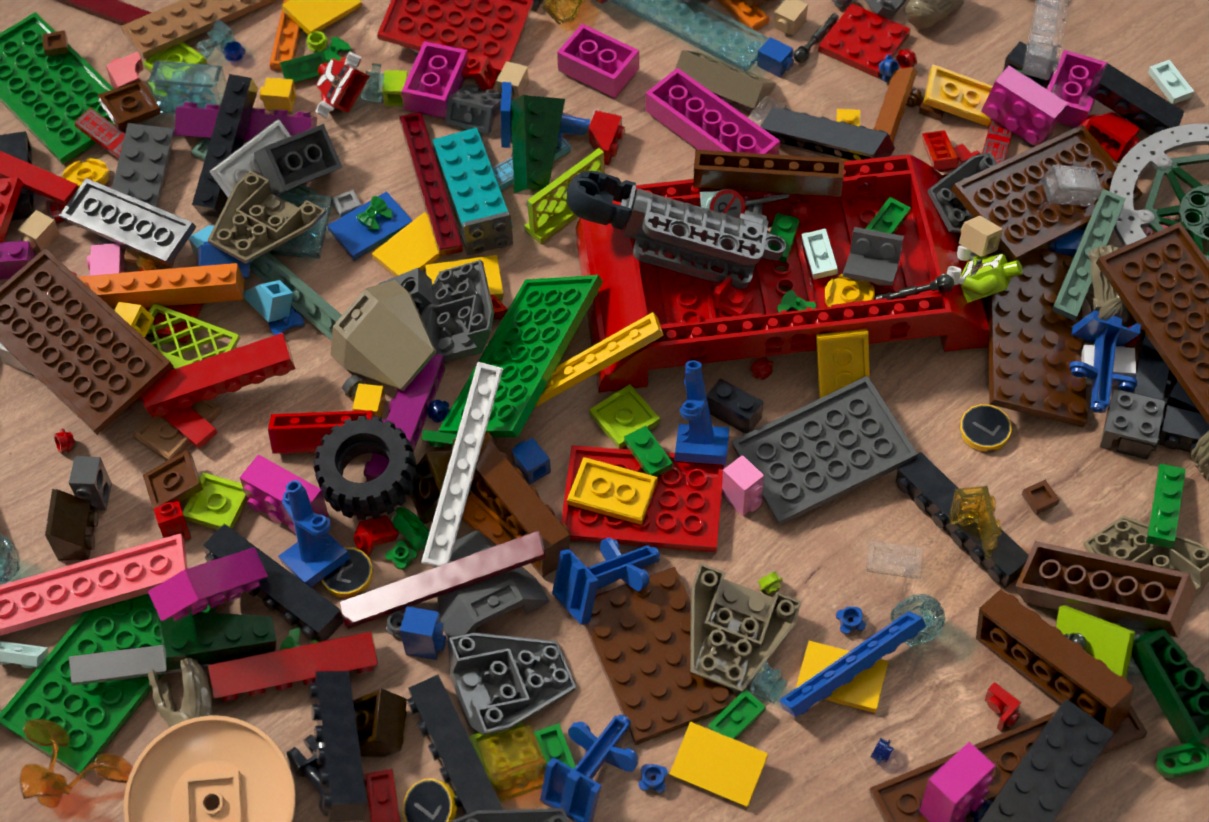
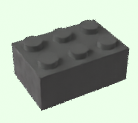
M324 124L267 145L254 152L264 178L269 180L271 193L274 195L281 194L342 168V164Z

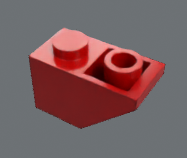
M595 110L589 125V143L594 150L600 148L604 152V165H609L612 157L617 155L618 141L624 137L625 126H622V116Z

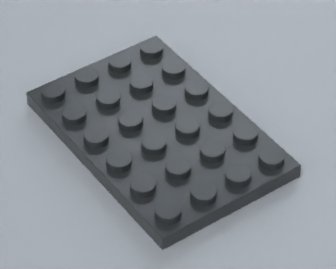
M868 376L732 441V446L738 457L743 455L764 475L762 498L779 526L898 469L906 462L918 458V453Z

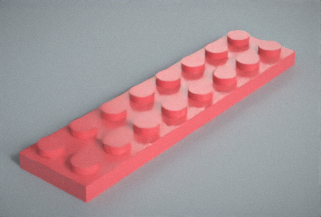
M177 534L0 585V636L148 594V591L188 568L183 536Z

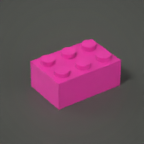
M581 24L557 52L558 71L614 98L639 70L638 49L585 24Z
M424 41L401 91L404 110L446 118L448 97L459 90L465 80L461 73L468 59L467 50Z
M1067 50L1063 51L1047 90L1068 102L1059 123L1076 128L1090 116L1096 100L1087 95L1094 75L1108 62Z
M1008 66L995 80L981 112L1030 144L1037 146L1046 142L1053 134L1068 102Z
M259 454L239 477L248 506L256 512L261 510L268 514L269 518L278 524L284 523L294 533V523L282 503L283 494L286 492V485L293 480L300 481L306 489L313 512L325 517L329 516L322 489Z
M968 742L928 780L919 812L930 822H965V816L971 810L974 813L977 812L986 802L984 797L990 791L988 786L994 780L992 774L995 765Z

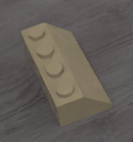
M682 50L676 68H679L705 88L720 95L719 98L725 102L732 103V101L740 103V108L747 111L761 109L777 83L698 51Z

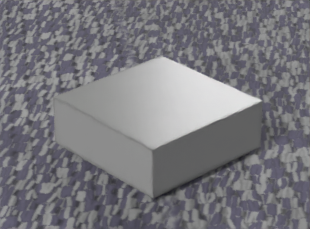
M354 190L332 197V203L340 218L362 206Z

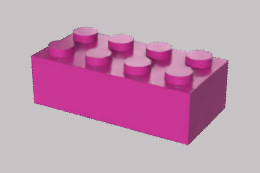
M255 547L184 569L152 588L148 593L161 621L170 618L178 621L189 616L190 611L192 615H196L208 609V605L210 609H213L225 603V599L227 603L241 598L243 590L247 593L260 587L259 581L268 577Z

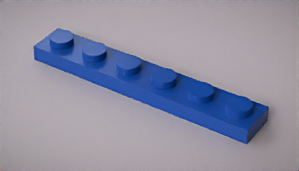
M910 611L906 612L781 698L779 703L782 709L794 717L805 714L815 703L828 698L841 685L850 683L854 676L863 670L873 667L877 660L893 653L906 640L916 637L919 631L927 627L923 617Z

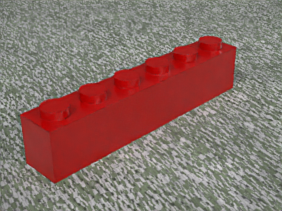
M280 333L170 370L141 396L144 408L150 416L161 417L168 414L171 410L188 408L193 403L202 400H212L217 395L226 392H236L241 387L262 383L265 379L273 376L286 375L289 371L296 368L289 344L284 334Z
M370 631L208 665L214 698L221 697L222 702L238 699V693L249 691V696L266 693L265 688L276 686V690H283L293 687L292 682L303 680L304 685L314 683L316 671H349L357 669L358 674L374 670V665H378L373 633Z

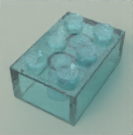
M164 61L154 62L148 81L153 98L163 113H176V107L183 106L184 102H196L198 107H206V104L221 105L227 84L222 66Z

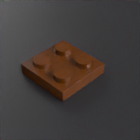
M140 79L98 95L100 104L118 130L126 128L128 123L137 124L161 114L159 105Z
M188 450L143 474L153 510L155 507L167 502L179 500V503L203 490L193 457Z

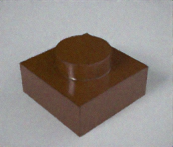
M65 30L43 34V47L46 56L69 53Z
M1046 480L1027 487L1022 491L1023 498L1035 515L1058 505L1060 500Z

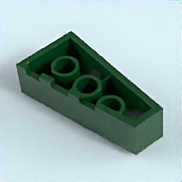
M522 95L511 101L514 194L535 195L549 185L565 99Z
M190 611V615L181 620L174 621L173 618L161 621L158 614V627L166 672H170L168 670L181 669V660L186 658L197 660L198 664L208 665L276 651L277 640L273 620L270 616L200 612L192 615Z
M1164 629L1146 632L1135 639L1131 656L1180 743H1198L1208 737L1209 682L1204 678L1206 675L1199 667L1195 668L1187 659L1188 655Z

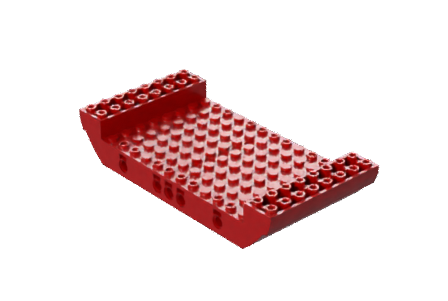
M910 154L844 162L841 197L789 194L788 198L762 203V215L767 216L768 228L772 227L776 213L794 217L793 206L798 204L797 201L799 199L810 202L812 219L806 220L805 223L800 222L787 263L761 258L760 262L755 264L749 286L745 289H739L753 296V303L744 315L731 316L714 307L715 296H713V291L718 283L641 262L633 255L635 239L623 236L624 229L613 228L611 223L602 225L580 218L576 225L575 236L581 276L599 275L603 280L598 294L587 311L591 345L594 346L652 312L658 317L664 335L597 372L598 393L622 390L628 385H631L633 388L648 387V370L686 366V363L689 361H698L701 364L816 351L817 334L867 329L869 344L940 336L944 352L988 347V332L990 329L983 299L967 303L960 284L954 285L950 292L929 290L918 295L907 296L906 298L893 300L884 298L832 304L831 307H827L825 303V288L828 282L843 274L850 254L854 227L865 229L889 197L911 207V211L895 233V235L904 236L893 285L879 286L869 282L874 286L875 296L889 292L891 294L896 293L900 289L915 285L919 287L930 284L941 274H947L949 266L960 268L962 275L967 262L972 260L963 261L957 257L958 246H961L959 244L961 234L948 231L927 192L929 188L946 177L947 174L941 175L932 166ZM693 179L636 185V189L669 197L684 203H690L701 207L700 192L724 190L693 188ZM734 190L743 197L744 202L785 194ZM613 201V202H612L613 204H617V205H620V204H621V202H617V201ZM826 229L838 268V274L813 279L802 241V234ZM642 247V252H647V249ZM663 253L664 257L675 259L672 254ZM777 266H784L788 270L779 272L775 268ZM711 267L712 271L723 273L719 267ZM781 286H789L797 297L806 302H815L816 309L807 307L806 310L791 312L781 310V313H778L777 306L781 304L782 297L786 293L779 288Z

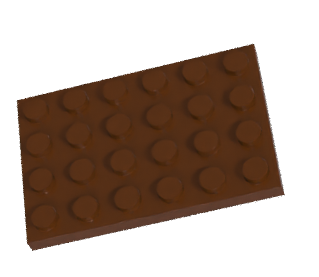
M675 567L650 575L649 584L640 591H636L628 584L597 594L590 623L584 624L622 714L631 721L629 731L635 745L686 727L690 722L696 723L718 715L736 699L731 688L690 673L691 600Z

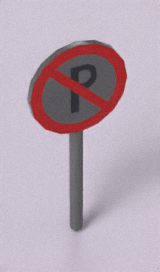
M724 189L712 197L709 210L739 218L741 213H745V206L785 199L789 197V194L785 193L744 202L743 197L738 192Z

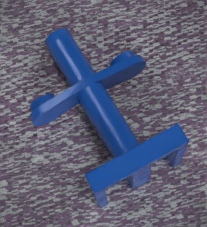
M502 82L501 148H511L512 82ZM562 114L556 149L557 147H562V133L584 136L585 133H589L590 119Z
M1094 310L1073 326L1071 336L1095 343L1094 364L1091 366L1085 362L1074 361L1070 363L1069 369L1075 377L1092 379L1090 410L1096 413H1104L1110 404L1111 385L1119 386L1118 389L1125 392H1132L1137 387V379L1130 376L1113 374L1116 346H1123L1139 335L1141 324L1136 323L1132 327L1127 328L1121 326L1122 318L1112 316L1107 321L1098 319L1099 311Z
M689 361L686 363L684 379L687 400L680 408L681 417L689 420V424H679L674 461L726 465L730 428L712 426L701 363Z
M293 480L286 485V492L283 494L282 503L294 523L297 543L278 557L281 563L293 575L312 587L351 557L348 551L328 533L331 528L330 519L313 512L306 489L300 481Z
M606 538L600 543V551L606 561L588 568L570 549L560 551L552 594L580 625L590 623L596 591L620 579L636 591L644 589L649 584L650 578L648 572L643 568L659 562L660 553L655 547L650 548L647 545L621 555L618 542L615 539Z
M615 715L598 738L591 732L590 727L586 723L581 721L573 723L568 729L569 737L588 752L574 769L555 758L551 759L547 764L540 801L552 808H563L567 817L576 822H593L602 785L592 779L604 762L626 772L634 771L638 765V755L635 751L616 747L629 729L631 723L629 718L625 715Z

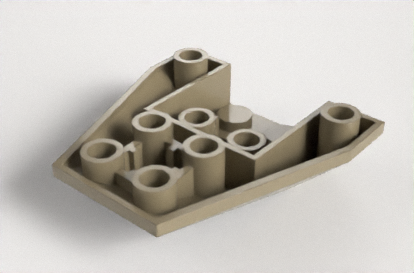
M250 170L235 185L208 238V243L247 264L311 229L326 214V210L308 200L300 207L283 200L271 193L268 179Z
M396 280L365 288L333 325L331 356L343 368L403 391L437 353L412 295Z
M1122 516L1084 542L1085 548L1090 553L1189 573L1197 590L1194 598L1201 594L1209 581V549L1198 542L1176 535L1173 549L1146 543L1149 525L1127 516Z
M700 563L691 587L690 673L742 693L793 628L802 601L778 592L773 597L728 581L724 579L726 572Z

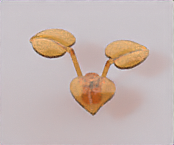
M32 719L25 723L23 730L26 737L37 745L51 746L52 755L49 769L38 764H27L22 768L19 782L23 799L37 797L38 802L43 806L55 808L59 805L63 794H70L72 788L93 769H96L98 776L108 781L128 782L133 766L118 755L100 754L97 756L96 762H92L67 785V780L63 775L54 773L58 746H67L70 742L68 732L61 725L45 719Z

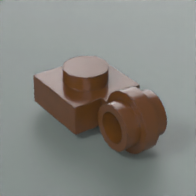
M912 87L906 105L909 107L920 106L919 114L940 121L945 111L923 104L924 98L921 91Z

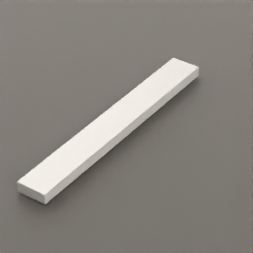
M481 362L477 363L421 564L436 568L450 562L503 368Z

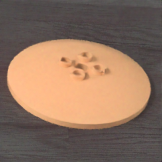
M226 716L196 717L180 722L165 730L141 753L132 768L126 785L124 818L125 822H293L296 806L295 782L288 761L282 751L269 736L255 726ZM211 795H217L220 799V805L214 811H208L205 807V801Z

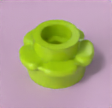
M314 31L307 37V47L311 51H323L326 45H328V39L324 33Z
M776 571L758 580L759 590L761 592L766 591L769 595L781 588L780 582L783 578H779Z

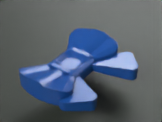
M290 308L289 317H284L283 321H271L268 325L274 336L280 333L284 334L286 330L292 327H303L305 323L302 316L296 312V309Z

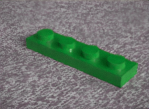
M1159 464L1146 543L1173 549L1186 469Z

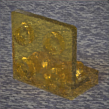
M988 486L955 489L949 513L951 525H970L973 522H977L985 558H991L994 548H997V537L1001 535L1000 520L995 519L994 515L996 510L994 496H990Z
M526 725L478 742L493 789L500 802L543 787L547 764L531 725Z

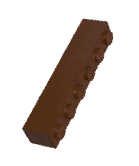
M711 150L695 151L693 188L841 197L844 159Z

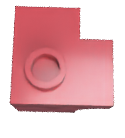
M138 52L121 59H115L106 65L110 83L114 89L139 80L138 75L144 70L142 59Z

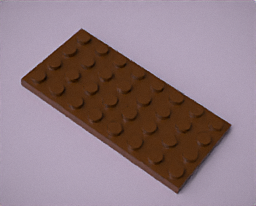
M1081 125L955 183L951 191L974 218L982 216L1003 229L998 247L1012 262L1087 226L1102 190H1110L1112 178L1118 164L1084 125ZM1136 185L1133 191V202L1139 200L1143 195Z
M1179 222L1098 258L1096 264L1136 322L1141 324L1143 332L1209 425V261Z
M998 247L997 251L988 254L987 257L1004 253ZM1041 248L1019 259L1022 266V275L1012 277L1006 290L987 296L988 325L990 329L988 332L989 404L1083 427L1088 422L1086 379L1073 376L1069 369L1071 362H1082L1081 353L1084 339L1071 336L1073 326L1083 319L1082 306L1075 321L1051 311L1074 257ZM1005 255L1007 262H1008V263L1011 262V261L1008 259V257Z
M46 248L0 287V344L96 435L103 431L173 367L172 363Z

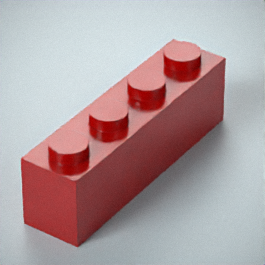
M373 410L271 414L268 434L272 454L315 453L317 447L322 446L321 439L325 434L330 435L332 433L331 429L334 426L338 425L340 427L345 424V420L350 418L352 421L358 420L359 416H367V419H372Z

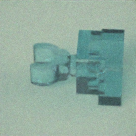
M220 19L213 24L214 28L207 33L209 40L201 41L197 44V47L201 50L200 54L206 57V59L211 56L215 48L224 54L237 45L232 29Z
M372 63L371 71H366L370 77L362 91L363 100L382 102L384 73H380L381 64Z
M765 662L753 679L750 691L774 705L787 686V681L782 679L780 669L774 670L768 666V662Z

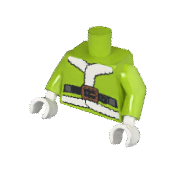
M962 245L958 246L957 257L963 261H972L967 262L962 275L961 269L958 267L949 266L947 269V274L954 279V285H961L967 303L1006 290L1012 277L1022 275V266L1019 260L1008 263L1004 254L980 257Z

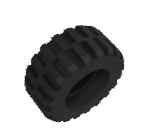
M359 416L358 420L352 421L350 418L344 421V425L340 427L338 425L334 426L331 429L332 433L330 435L325 434L321 439L322 446L317 447L315 451L316 459L313 461L318 485L322 489L326 502L330 503L331 508L336 512L342 511L343 516L348 518L356 515L358 520H366V516H372L373 519L381 518L380 514L387 512L389 515L395 511L394 507L396 505L402 506L406 502L405 495L410 496L414 490L413 483L417 481L415 456L411 443L406 438L403 430L396 428L393 422L386 420L383 423L382 418L375 416L372 419H367V416ZM362 454H380L390 460L386 470L372 481L356 483L342 477L348 463Z

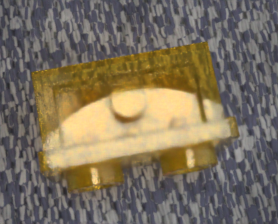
M545 0L542 7L560 25L574 21L578 16L581 4L585 0Z

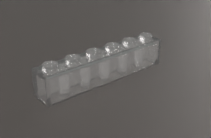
M1035 0L1022 67L1023 74L1049 80L1051 72L1057 71L1069 0Z

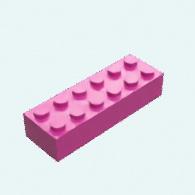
M676 68L645 93L646 112L698 150L779 155L780 140L679 68Z

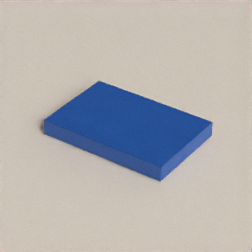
M387 191L377 197L385 201L387 208H391L392 218L387 219L378 214L375 217L379 226L378 230H369L356 218L357 214L365 212L370 206L371 200L327 225L328 231L353 260L387 242L413 221Z

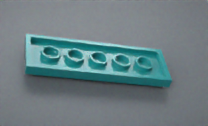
M477 127L432 139L462 228L464 222L508 212Z

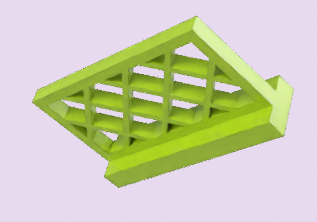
M600 148L527 200L529 222L524 225L525 231L539 244L548 240L578 217L567 204L566 190L573 178L582 172L597 171L604 173V152Z
M153 303L149 310L153 317L156 316L157 312L166 315L167 321L154 325L152 322L147 335L150 333L154 334L156 341L151 344L155 348L158 347V351L172 363L173 367L170 370L233 350L241 339L239 334ZM182 321L187 323L188 329L175 333L174 324ZM170 327L172 335L159 340L156 331ZM203 329L208 330L210 337L200 341L196 340L195 332ZM191 334L194 343L180 348L178 339ZM224 337L231 339L228 346L218 350L216 340ZM175 341L176 350L168 353L163 352L161 345ZM212 342L215 351L202 356L199 347ZM196 349L198 358L190 361L184 359L183 353Z

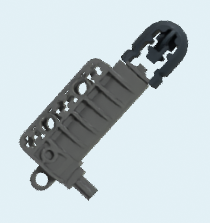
M586 171L576 175L567 188V204L576 216L602 225L611 223L613 228L624 229L623 236L635 239L633 255L637 260L715 283H722L729 276L732 278L733 287L745 289L749 286L755 264H758L761 258L769 260L780 259L786 248V243L781 237L767 233L768 220H766L767 216L762 215V203L748 206V210H745V213H741L739 218L636 189L635 182L628 180L621 182L618 177L597 171ZM613 201H617V202H621V204H620V205H617V204H613L612 202H613ZM768 244L776 245L779 251L771 250ZM642 247L646 248L647 252H642ZM663 253H670L675 259L666 258L663 256ZM717 266L723 273L712 271L711 267Z

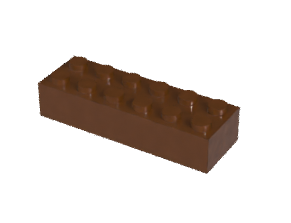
M485 433L470 490L508 524L512 533L499 523L511 540L516 539L515 536H525L539 531L547 558L533 562L531 565L543 578L557 569L560 551L570 549V531L564 523H560L557 520L553 509L541 501L537 490L526 483L522 472L511 465L507 454L496 447L492 436L489 433Z
M1037 541L1034 542L1015 586L1024 603L1059 610L1060 606L1066 605L1111 623L1150 632L1164 629L1170 636L1176 638L1180 634L1197 591L1189 573Z
M1002 589L979 608L976 639L1059 703H1062L1065 699L1069 700L1112 732L1127 718L1134 687L1126 678L1118 676L1103 661L1095 659L1080 644L1072 642L1057 627L1049 625L1041 619L1037 612L1029 610L1015 596L1007 594Z

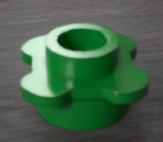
M400 540L392 550L386 552L385 556L398 569H405L411 565L413 559H416L417 551L410 549L405 541Z

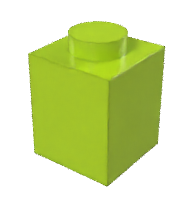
M385 70L382 87L385 106H404L401 91L408 78L407 71Z

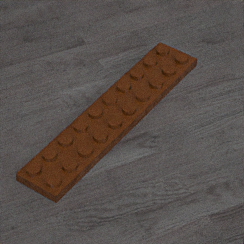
M1131 704L1127 718L1113 731V735L1098 757L1146 737L1148 732ZM1054 712L973 745L995 765L992 774L994 780L988 786L990 791L984 797L986 800L984 804L993 801ZM957 752L870 787L869 793L884 822H930L919 812L928 780Z

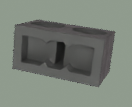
M419 268L378 283L379 285L396 280L412 295L417 309L432 304V279Z
M75 456L69 479V485L74 495L90 501L94 511L107 510L112 482L101 457Z

